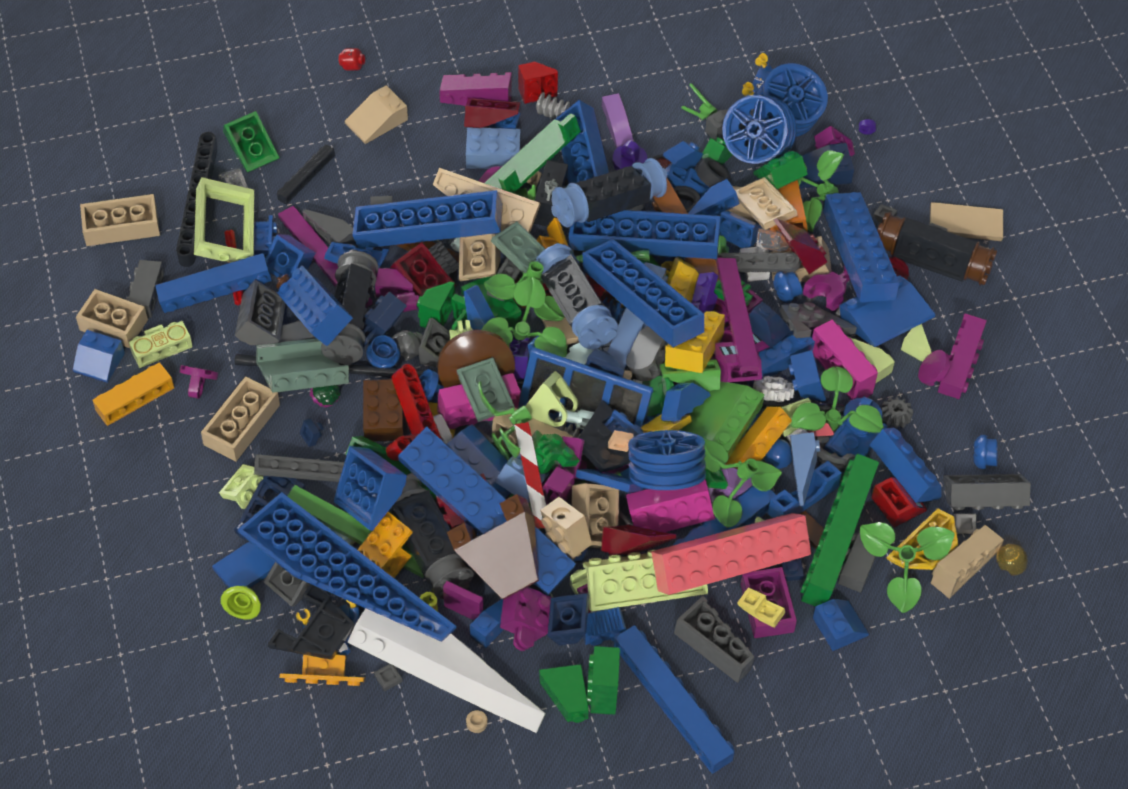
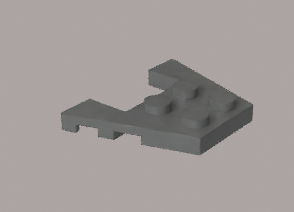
M805 302L804 304L790 303L789 305H781L780 313L785 322L790 324L789 329L791 331L794 330L793 335L795 338L810 337L812 330L809 327H819L830 320L839 325L845 335L856 333V326L811 302Z

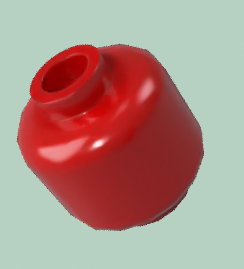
M345 48L339 54V65L346 71H358L365 64V55L358 48Z

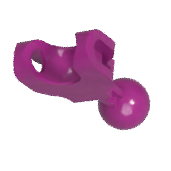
M845 265L844 272L840 275L834 272L814 275L805 283L803 295L810 299L816 296L827 297L826 308L832 311L836 310L843 303L846 283L850 280Z

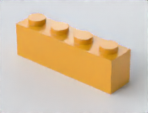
M159 362L154 366L148 367L147 370L138 375L132 376L129 380L116 385L104 394L98 395L93 399L95 410L108 426L174 389L172 377Z
M767 407L739 442L725 465L738 463L739 461L744 463L750 458L761 461L791 423L792 419L781 407Z

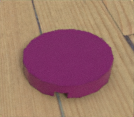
M942 350L930 353L919 368V380L927 386H933L936 381L940 382L943 380L950 368V356Z

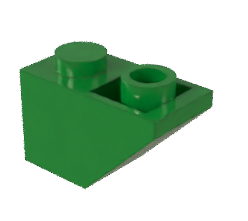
M720 137L717 139L710 138L703 151L704 155L702 158H711L723 165L733 154L728 150L724 139Z

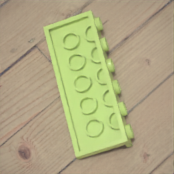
M649 550L646 554L633 552L625 557L612 555L609 556V559L605 560L592 558L589 559V562L583 563V567L587 571L589 610L591 611L708 594V588L706 584L671 595L659 592L651 551L655 550Z

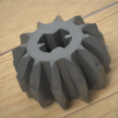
M889 397L887 402L884 401L881 407L882 423H887L888 427L892 425L895 429L898 426L904 428L906 424L911 422V417L913 416L911 403H905V398L899 400L896 397L893 400Z

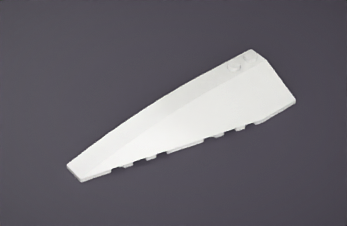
M365 608L348 640V643L428 683L535 733L538 732L546 714L526 696L522 695L511 683H508L501 677L497 671L488 666L484 660L463 642L454 637L452 633L441 642Z

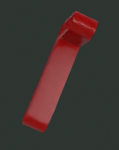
M404 364L392 375L395 390L412 434L398 437L386 448L388 457L394 461H399L398 455L426 427L441 439L418 374L410 364Z

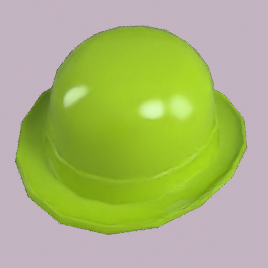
M230 587L221 596L223 609L236 618L249 620L257 617L260 612L261 603L259 598L249 587Z

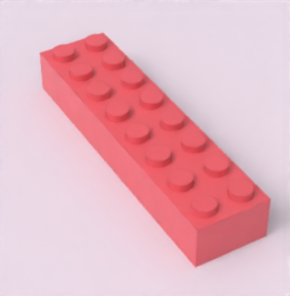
M790 513L651 551L657 589L659 592L671 595L811 555L805 515Z

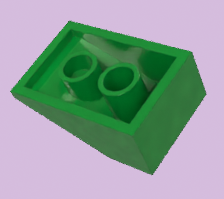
M256 111L224 125L223 132L247 173L279 159Z
M789 151L778 159H772L768 164L753 172L759 179L765 177L776 189L808 175L802 155L795 151Z

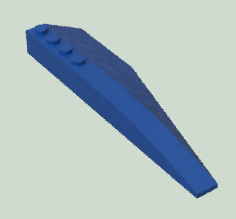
M282 492L237 530L239 534L298 579L441 642L456 629L452 622Z

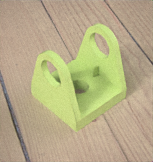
M554 371L525 407L532 418L553 427H559L566 422L568 417L567 411L560 402V399L562 397L570 398L573 401V408L569 411L574 412L578 408V400L563 377ZM550 409L558 413L561 411L563 418L560 422L551 420L549 417Z

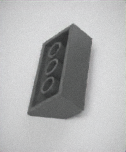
M255 279L243 293L235 336L240 341L246 342L249 345L279 342L285 302L277 292Z
M1021 474L943 475L947 503L955 510H963L965 507H972L977 510L984 509V507L1004 509V506L1023 509V506H1030L1031 483Z

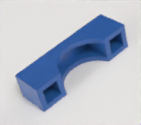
M829 461L825 462L813 472L804 506L799 504L797 490L791 493L783 490L770 499L768 514L772 518L790 513L800 514L837 489L842 473Z

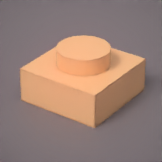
M615 430L608 441V448L627 452L628 442L634 435Z

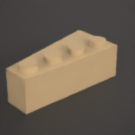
M986 525L980 530L976 529L970 538L963 541L960 546L937 563L936 568L932 572L931 584L950 599L1000 551L1004 539Z

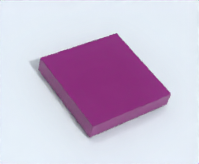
M446 581L443 586L444 606L475 620L483 612V598Z

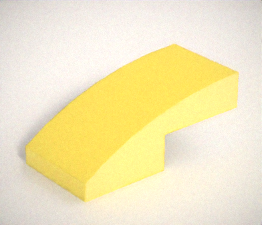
M747 588L737 602L750 615L774 628L785 614L783 607L767 601L766 595Z

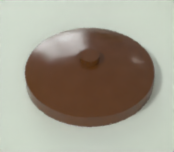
M470 330L456 335L443 347L438 358V374L443 387L448 388L462 385L457 375L458 369L492 357L501 376L514 374L515 360L510 346L502 337L486 330Z

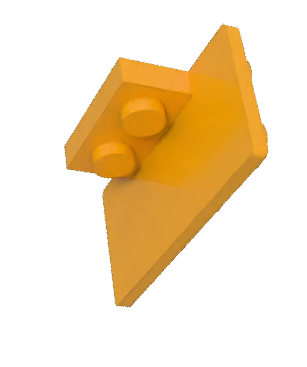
M387 512L359 547L358 551L395 578L412 556L401 547L413 531L390 512Z

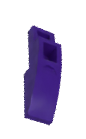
M714 272L700 273L691 303L702 313L706 311L712 312L718 295L714 293L718 275Z

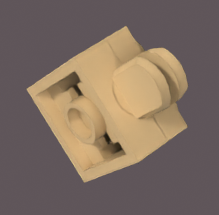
M558 497L540 510L542 515L541 522L546 529L545 536L556 544L572 561L575 559V556H580L582 551L592 545L585 515L563 499Z

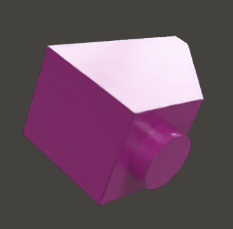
M832 126L814 136L816 150L829 144L847 143L850 156L855 154L852 140Z
M378 268L375 284L376 297L381 295L385 297L388 292L392 293L395 297L397 294L413 292V285L399 271L390 268Z

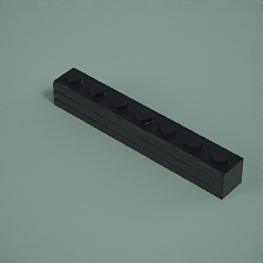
M327 144L321 147L277 191V199L287 205L335 156L334 148Z

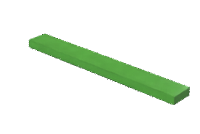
M296 485L287 496L327 527L361 545L373 531L367 529L350 514ZM403 544L401 548L412 555L408 546ZM412 555L403 568L424 578Z

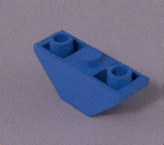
M693 382L676 384L666 392L661 416L662 421L676 422L681 420L682 416L691 413L693 408L702 405L704 400L710 397V393Z

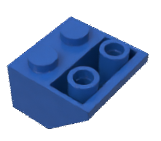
M723 211L720 214V236L725 237L728 242L740 248H751L754 246L760 236L761 225L730 211Z

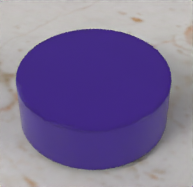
M865 119L859 122L860 133L869 135L876 131L875 121Z

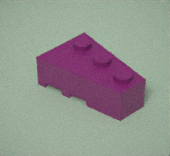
M556 467L544 482L542 489L546 505L560 497L572 506L574 475L570 471Z

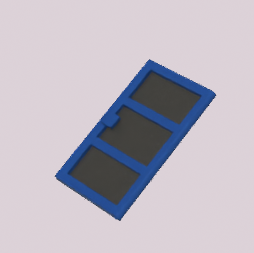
M535 347L532 348L518 409L526 406L540 386L556 371L563 377L578 400V408L575 412L580 411V409L595 412L601 401H604L613 411L616 410L619 413H624L628 421L633 425L636 424L640 428L644 426L653 393L652 387ZM562 397L560 399L566 410L573 408V401L570 398ZM550 409L549 417L554 421L559 417V413ZM566 423V427H568L570 424H573V430L576 429L574 423Z

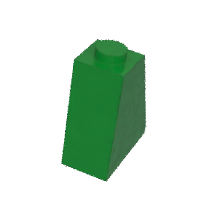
M581 665L539 670L540 684L566 721L579 723L588 719L589 709Z

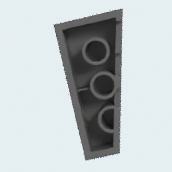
M702 596L677 619L674 634L738 683L751 671L755 657L743 642L733 635L728 624L722 622L718 617V612L714 608L712 609L707 604V599Z

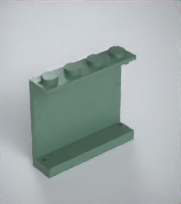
M317 338L256 345V363L272 393L348 384L349 366H341L338 362L326 358L321 350L322 342Z

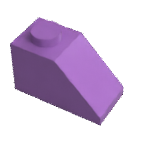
M736 468L721 469L728 482V486L726 489L715 488L717 495H723L728 498L742 480L737 474L738 469ZM751 478L744 482L732 499L752 486Z

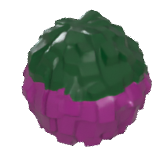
M339 385L310 388L312 400L321 407L333 406L340 398Z

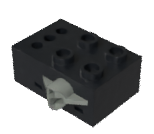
M547 160L535 201L541 205L534 224L548 227L552 220L557 218L552 214L551 210L553 206L552 191L557 187H567L568 164Z

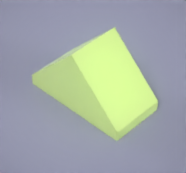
M920 324L912 328L904 338L901 350L923 362L931 353V349L923 326Z

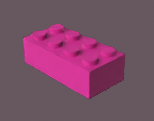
M833 320L815 328L812 339L815 341L813 354L825 370L834 366L841 367L852 376L853 386L845 394L851 400L872 395L878 375L876 367L870 364L864 353L857 349L852 339L848 338L842 328Z
M514 374L503 375L501 377L514 407L518 409L520 389ZM462 385L439 389L437 412L438 415L441 414L448 428L456 429L460 426L474 425L478 422ZM494 417L485 419L483 421H492Z
M705 480L698 485L684 489H646L626 495L633 525L667 532L715 519Z

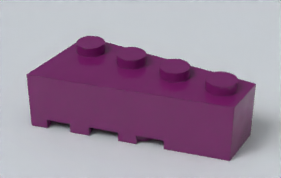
M506 72L505 75L490 73V76L474 74L472 77H467L465 74L443 75L440 87V102L466 106L468 98L511 101L512 72Z
M964 314L950 354V368L940 382L938 393L960 399L962 392L966 393L969 382H966L967 378L971 379L974 368L971 366L977 363L979 354L976 353L977 349H982L984 339H981L987 320Z

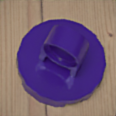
M631 140L619 146L612 156L615 170L632 166L636 162L644 163L647 160L645 150Z

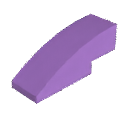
M619 93L602 97V109L607 118L606 124L616 148L624 145L628 140L633 141L627 115Z

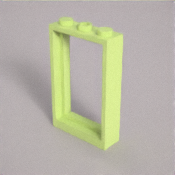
M201 177L196 188L194 255L229 263L254 255L253 189ZM206 197L244 205L243 250L205 242Z

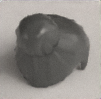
M402 330L392 337V339L396 338L400 355L406 358V361L419 355V346L423 338L421 333Z

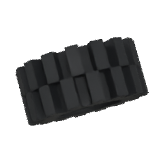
M441 241L429 249L432 256L448 276L459 269V264Z

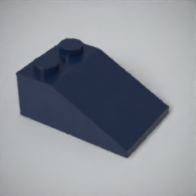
M847 143L829 144L802 155L808 174L803 178L820 185L825 183L818 176L820 171L817 169V163L821 155L826 151L843 153L844 156L828 181L833 185L852 183L854 167ZM801 181L799 189L812 188L815 186H812L804 181Z

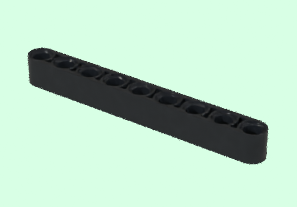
M212 132L202 133L197 146L176 248L179 264L183 267L192 266L196 259V255H194L196 188L201 177L212 179L217 154L216 138Z

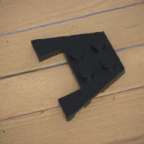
M601 401L579 436V439L584 440L582 453L601 473L621 468L630 463L629 449L625 452L608 448V441L613 433L603 423L612 416L613 410L604 401Z
M310 584L303 594V599L319 608L297 638L278 629L268 642V647L333 660L353 631L355 624L330 600L326 593L319 587Z

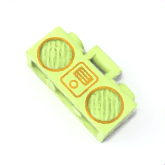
M183 321L170 323L165 328L161 324L144 331V336H137L129 341L131 352L139 368L193 347L191 337Z

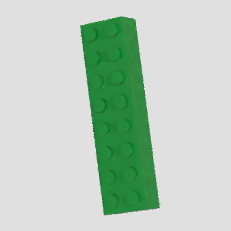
M856 454L854 460L850 459L831 507V512L825 523L824 531L818 542V547L814 553L813 561L807 572V577L801 588L800 593H803L802 602L818 606L829 601L877 470L878 461L860 454Z

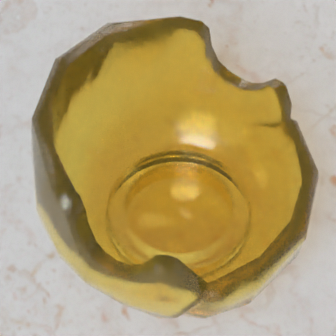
M1017 544L1003 545L996 555V561L1000 569L1007 570L1010 575L1021 574L1027 569V554Z

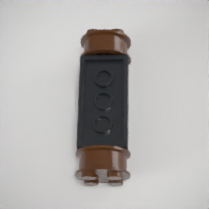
M892 212L885 213L883 221L877 230L885 250L890 251L893 257L963 282V279L965 281L970 279L979 282V286H985L988 278L987 274H990L993 267L992 263L997 254V250H994V247L992 249L982 247L979 242L906 217L901 219L892 216Z

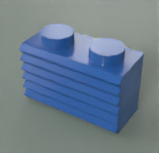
M620 607L588 614L586 634L583 636L585 645L591 644L596 646L610 639L614 641V637L626 631Z

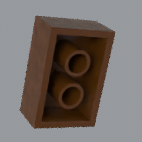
M392 379L363 380L364 437L372 441H394L398 437L403 436V409Z

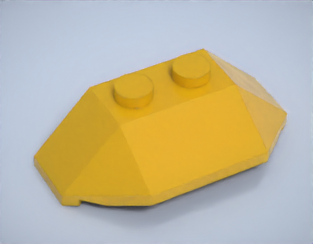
M676 257L671 267L667 284L691 303L699 273L693 265Z
M937 509L898 547L910 545L913 548H919L921 546L917 542V536L922 530L929 527H942L955 533L948 554L951 553L958 546L954 516ZM893 550L887 556V560L902 568L905 567V563L899 559L898 551ZM922 550L916 552L915 558L909 563L908 569L933 570L942 559L930 560L925 557Z

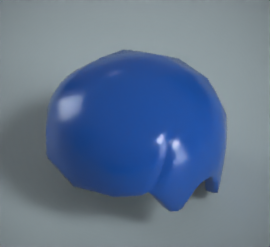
M777 439L764 456L765 462L773 464L777 469L787 467L792 462V449L789 443L783 439Z

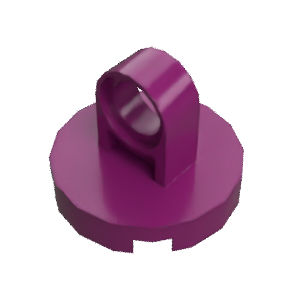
M181 365L179 372L191 375L188 396L197 399L202 395L205 378L217 380L219 372Z

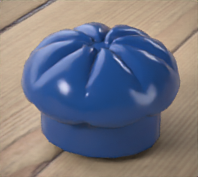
M779 271L775 274L773 284L780 300L790 303L794 297L803 293L801 284L794 272L784 273Z
M381 335L375 337L368 345L366 356L368 361L375 367L391 368L399 361L400 350L391 337Z
M985 434L978 436L974 443L973 459L975 465L980 469H985L986 466H997V439H989Z

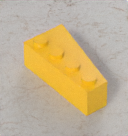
M706 311L704 313V333L675 347L668 344L665 352V366L703 373L715 351V343H719L724 335L725 315L714 311Z

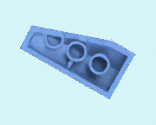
M814 432L790 435L800 506H804L817 462V452H820L819 440H815Z

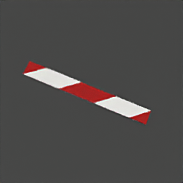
M529 422L514 424L518 445L521 448L520 455L532 514L534 516V524L538 529L545 528L541 522L542 515L540 510L546 506Z

